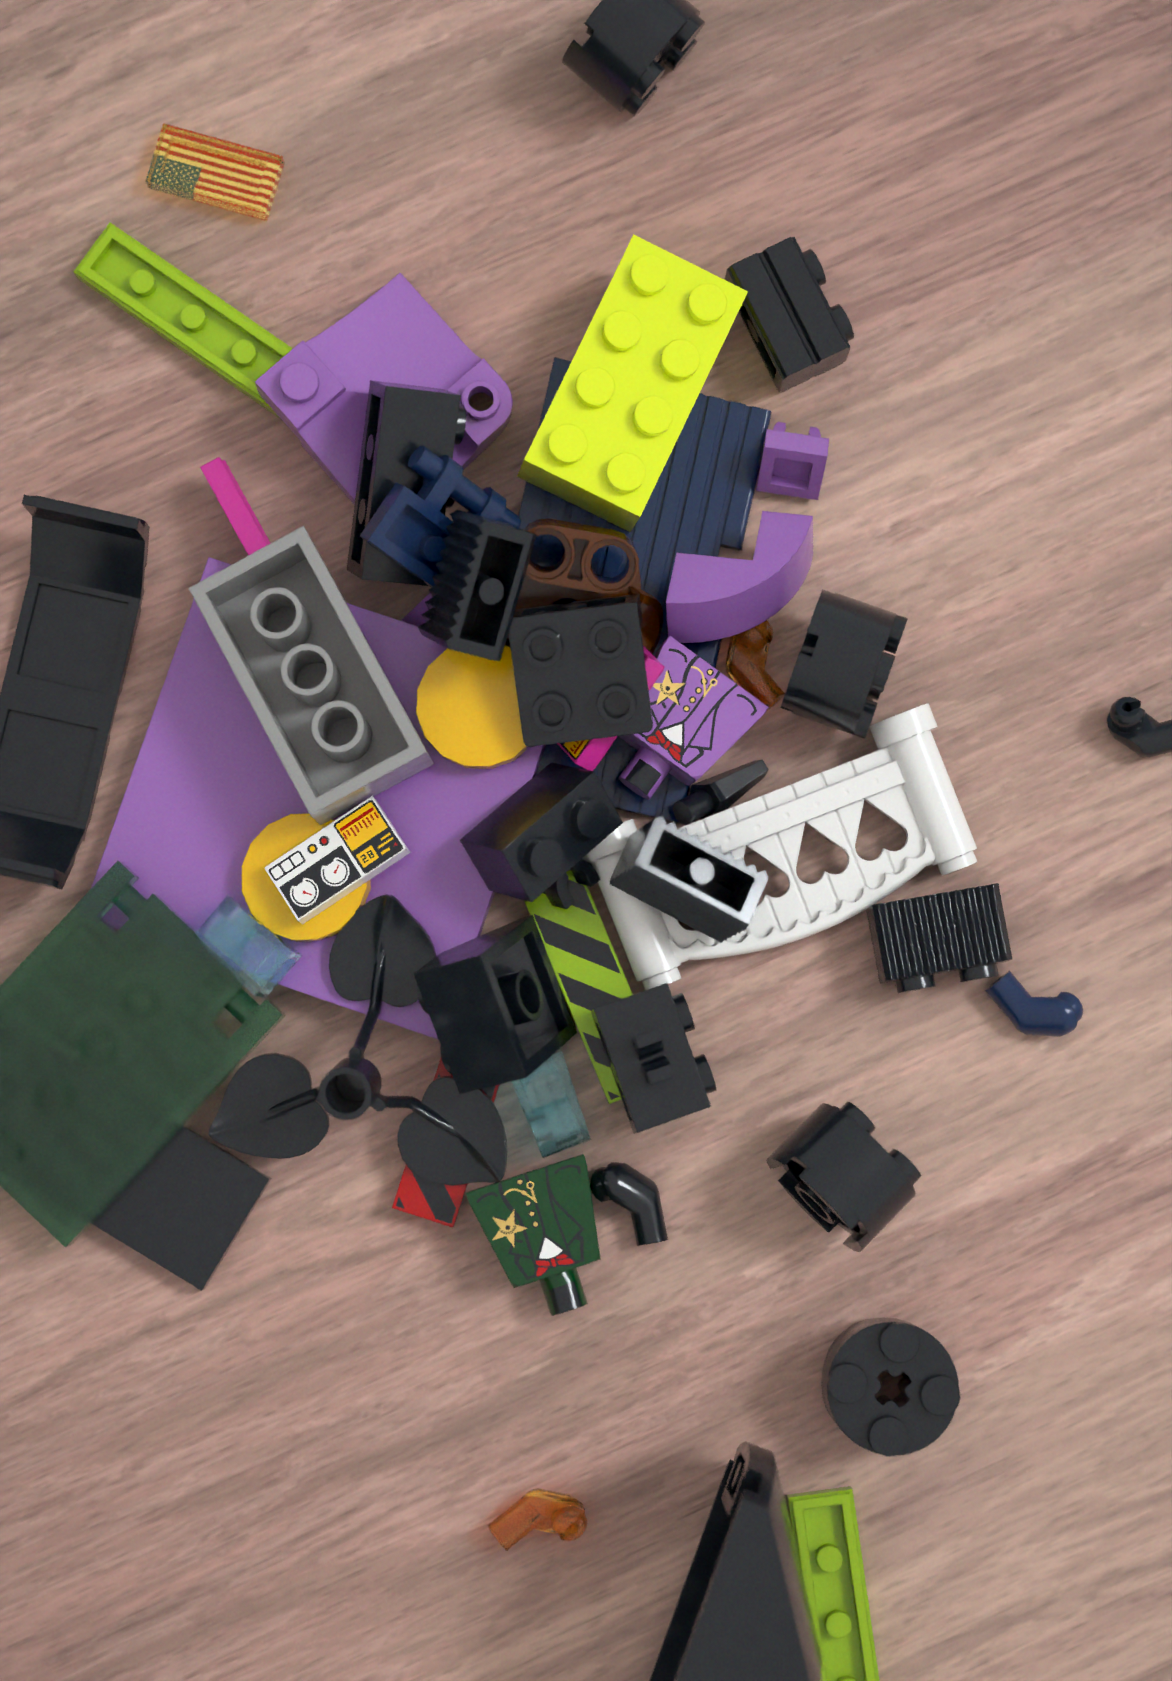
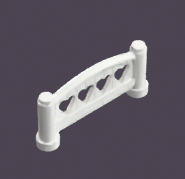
M929 703L871 725L869 728L878 748L875 752L678 828V830L687 828L689 836L698 834L700 842L709 840L712 848L721 846L723 854L732 852L734 860L744 858L747 846L782 871L788 878L789 886L784 895L774 898L765 894L762 902L757 905L746 930H742L741 933H737L736 936L733 935L731 938L728 937L722 943L698 930L690 931L684 929L677 919L610 885L611 876L628 838L637 831L633 819L624 821L582 859L594 867L601 879L598 881L599 887L636 981H642L645 990L681 979L677 966L688 960L737 956L775 948L804 939L838 925L868 909L871 905L876 904L916 876L924 867L937 864L943 876L976 863L977 859L973 850L977 849V846L931 732L932 729L938 726ZM864 800L905 830L906 843L900 850L890 851L883 848L881 854L872 861L864 860L858 856L855 843ZM805 823L844 850L848 859L844 871L839 874H830L824 871L820 880L814 884L804 883L798 878L796 866Z

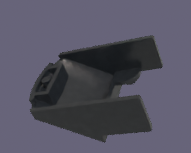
M743 1442L737 1448L734 1460H729L649 1681H821V1650L779 1473L772 1451L749 1442Z

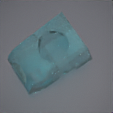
M229 895L224 898L194 934L198 942L227 967L246 989L254 996L266 999L303 956L280 935L275 934L272 930L261 924L250 911Z
M562 1051L550 1056L527 1078L512 1081L522 1110L531 1126L543 1158L591 1140Z

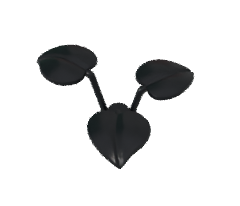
M384 894L378 896L355 911L354 916L337 934L330 952V978L336 992L341 997L351 1001L370 999L367 1014L354 1046L349 1051V1057L338 1062L323 1078L320 1086L313 1089L309 1070L299 1060L279 1053H265L252 1058L239 1068L230 1080L217 1115L209 1128V1136L218 1143L244 1154L264 1158H292L301 1156L319 1145L329 1130L330 1120L328 1113L337 1119L352 1120L363 1115L370 1106L379 1112L385 1108H408L413 1112L406 1116L400 1124L397 1138L402 1159L410 1170L421 1178L437 1184L498 1183L503 1179L506 1172L508 1155L507 1137L501 1116L495 1104L482 1089L459 1094L453 1076H443L435 1079L428 1086L422 1101L413 1096H384L380 1093L382 1080L377 1067L371 1061L364 1058L365 1049L381 1011L382 1001L392 1006L404 1007L419 1000L417 982L413 973L437 956L434 944L427 931L402 903L392 895Z

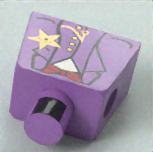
M671 636L660 645L654 654V657L665 668L649 691L653 718L652 730L646 733L619 736L637 750L619 776V780L633 792L647 800L651 799L668 773L687 786L696 782L769 708Z

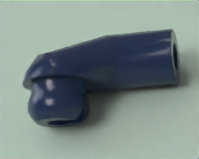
M1011 971L1005 973L985 990L1017 1030L1026 1035L1061 1037L1072 1032L1083 1015L1082 1003L1075 995L1069 992H1061L1058 997H1031Z

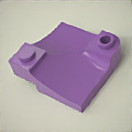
M401 273L338 322L309 341L304 342L302 340L255 381L259 395L299 438L302 447L354 505L370 380L438 388L461 395L459 406H463L465 409L466 426L462 442L459 445L454 444L452 459L459 463L463 470L502 434L512 414V395L505 381L484 358H479L464 344ZM481 392L492 398L493 403L489 409L477 411L469 404V399L472 395Z

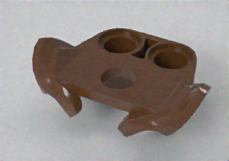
M538 519L529 523L524 530L537 534L536 536L541 534L556 536L562 542L565 551L562 558L552 566L542 567L535 564L531 559L529 560L515 609L552 605L561 598L583 601L640 593L643 616L641 624L643 646L653 654L662 632L663 609L657 598L641 590L639 558L633 542L624 533L608 528L556 519ZM614 545L621 548L627 554L628 562L625 569L615 577L600 576L592 569L591 559L593 554L603 546ZM508 633L505 646H507V647L510 648L509 633Z

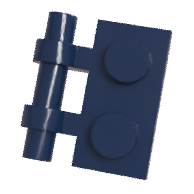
M422 445L412 453L408 461V466L424 478L423 486L416 495L404 485L395 483L360 537L432 588L436 585L432 577L439 573L435 564L443 560L439 552L446 548L443 539L450 535L446 526L453 523L451 519L440 512L449 497L468 510L467 512L505 522L518 528L521 524V518L506 507V499L491 487L481 489L463 475V467L448 455L438 457Z

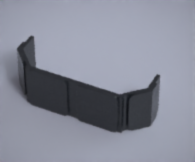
M24 495L22 505L32 515L30 575L0 694V876L62 890L75 863L78 849L82 841L85 840L95 804L117 703L122 691L141 613V604L145 591L144 574L147 564L150 527L146 521L136 517L41 496Z

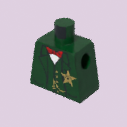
M584 1154L466 1193L468 1202L513 1288L540 1280L551 1316L588 1304L577 1267L600 1260L601 1257L589 1175Z

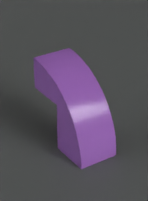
M762 511L753 560L676 553L666 599L668 637L671 636L680 643L719 640L747 631L780 611L798 592L809 572L813 559V516Z

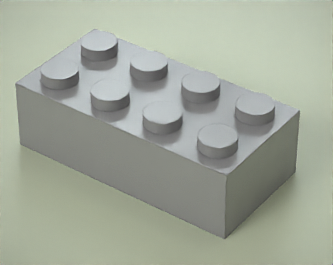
M304 526L189 587L195 602L309 814L320 825L342 815L371 796L375 797L434 764Z

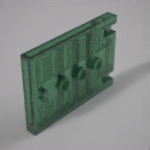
M117 861L0 985V1131H2L0 1132V1186L65 1248L71 1246L286 1016L271 1000L266 999L259 1005L244 990L251 982L159 895L152 894L146 899L132 885L139 877L121 861ZM114 905L129 918L118 931L102 918ZM225 1010L230 1012L242 1024L231 1037L214 1023Z

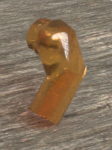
M767 620L747 631L730 636L725 664L730 678L767 705L769 708L766 711L777 704L785 695L784 691L765 670L770 642L774 635L773 628Z
M537 1488L523 1495L487 1526L501 1546L508 1551L533 1529L558 1534L563 1541H574L584 1534L587 1528V1517L585 1516L583 1504L571 1494Z

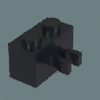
M550 763L461 838L460 842L489 891L528 902H533L545 892L552 906L568 909L575 900L567 889L569 877L566 872L571 870L578 884L593 887L601 880L594 867L582 858L623 822L594 771Z
M668 983L594 1008L591 1011L633 1134L711 1107L707 1094L717 1091L716 1084L705 1055L702 1054L694 1057L685 1033L694 1030L695 1026L683 993L672 996Z

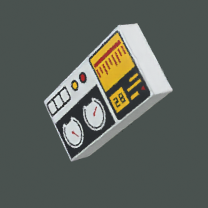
M371 796L264 867L296 919L301 924H304L411 852L377 800Z

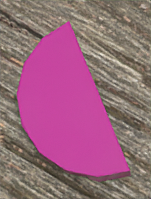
M218 457L201 466L200 468L247 554L250 555L271 544L225 459L221 460Z

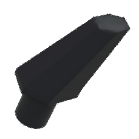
M763 759L752 761L693 784L690 794L675 802L673 806L676 819L681 824L688 825L699 818L703 819L728 809L765 777L769 769Z

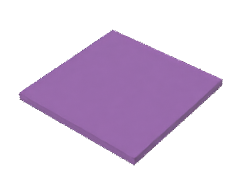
M208 557L200 582L231 564ZM193 600L81 916L339 1006L367 1014L370 999L351 1001L341 997L336 992L330 978L329 958L337 934L319 941L295 942L268 931L251 914L242 893V864L251 842L268 824L290 814H308L309 812L195 600ZM347 603L434 763L432 766L374 797L411 853L371 879V890L366 903L384 894L395 896L427 931L438 956L444 951L481 935L495 892L489 891L460 839L536 776L546 745L527 747V750L515 761L493 769L465 768L444 758L425 738L416 714L417 688L427 667L448 648L421 635L418 626ZM347 812L343 813L342 815H340V816H338V817H336V818H334V819H332V820H337L338 818H340L341 816H343V815L346 814ZM419 1000L404 1007L392 1006L382 1001L378 1019L438 1039L431 1018L423 1010Z

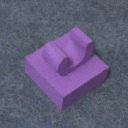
M777 422L773 430H766L756 491L818 500L828 456L829 438L821 437L820 431L816 427H810L808 435L785 432L786 423Z

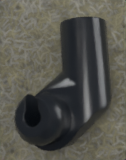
M1122 697L1112 704L1107 717V725L1110 733L1116 740L1142 757H1154L1172 752V720L1159 723L1147 714L1144 709L1140 708L1141 701L1133 697Z
M611 1162L607 1167L598 1168L593 1172L590 1188L594 1197L601 1202L612 1200L631 1212L637 1246L668 1240L659 1190L654 1181L626 1163Z

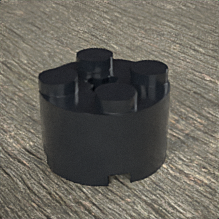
M602 0L584 23L588 27L586 33L590 37L582 46L573 39L563 56L562 63L621 112L626 109L635 117L657 91L658 87L655 84L665 72L663 66L666 64L674 71L684 61L697 43V40L694 38L704 26L705 21L699 17L700 11L687 0Z
M822 589L781 708L791 711L792 714L865 739L878 704L868 700L867 697L878 700L880 693L884 690L895 659L894 655L883 651L896 653L908 618L836 592L832 593Z
M846 1102L841 1108L822 1103L767 1158V1164L770 1169L784 1167L787 1172L778 1181L814 1221L828 1233L838 1224L851 1234L843 1244L856 1252H861L916 1195L913 1184L921 1177V1174L905 1155L896 1149H892L888 1153L870 1135L875 1130L874 1124L854 1104Z
M896 1318L865 1319L844 1330L828 1349L822 1370V1398L833 1421L848 1438L860 1447L886 1457L910 1454L933 1443L950 1424L960 1401L957 1371L945 1347L925 1330L910 1322ZM885 1370L894 1377L901 1373L903 1375V1378L897 1384L901 1392L894 1399H890L885 1394L878 1398L875 1397V1394L881 1389V1384L877 1377Z

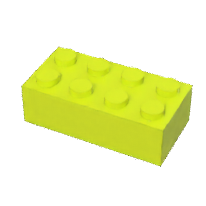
M633 234L524 458L517 477L631 532L642 515L748 291Z

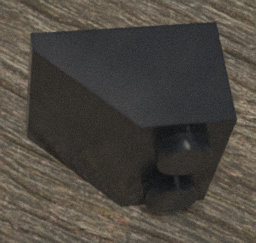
M533 915L520 918L444 951L413 973L417 982V995L420 1005L431 1018L441 1044L440 1054L443 1065L452 1074L459 1094L527 1078L577 1033Z

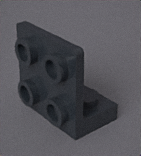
M640 593L515 609L509 629V641L523 742L526 746L532 747L646 733L652 730L653 718L641 633L643 616Z

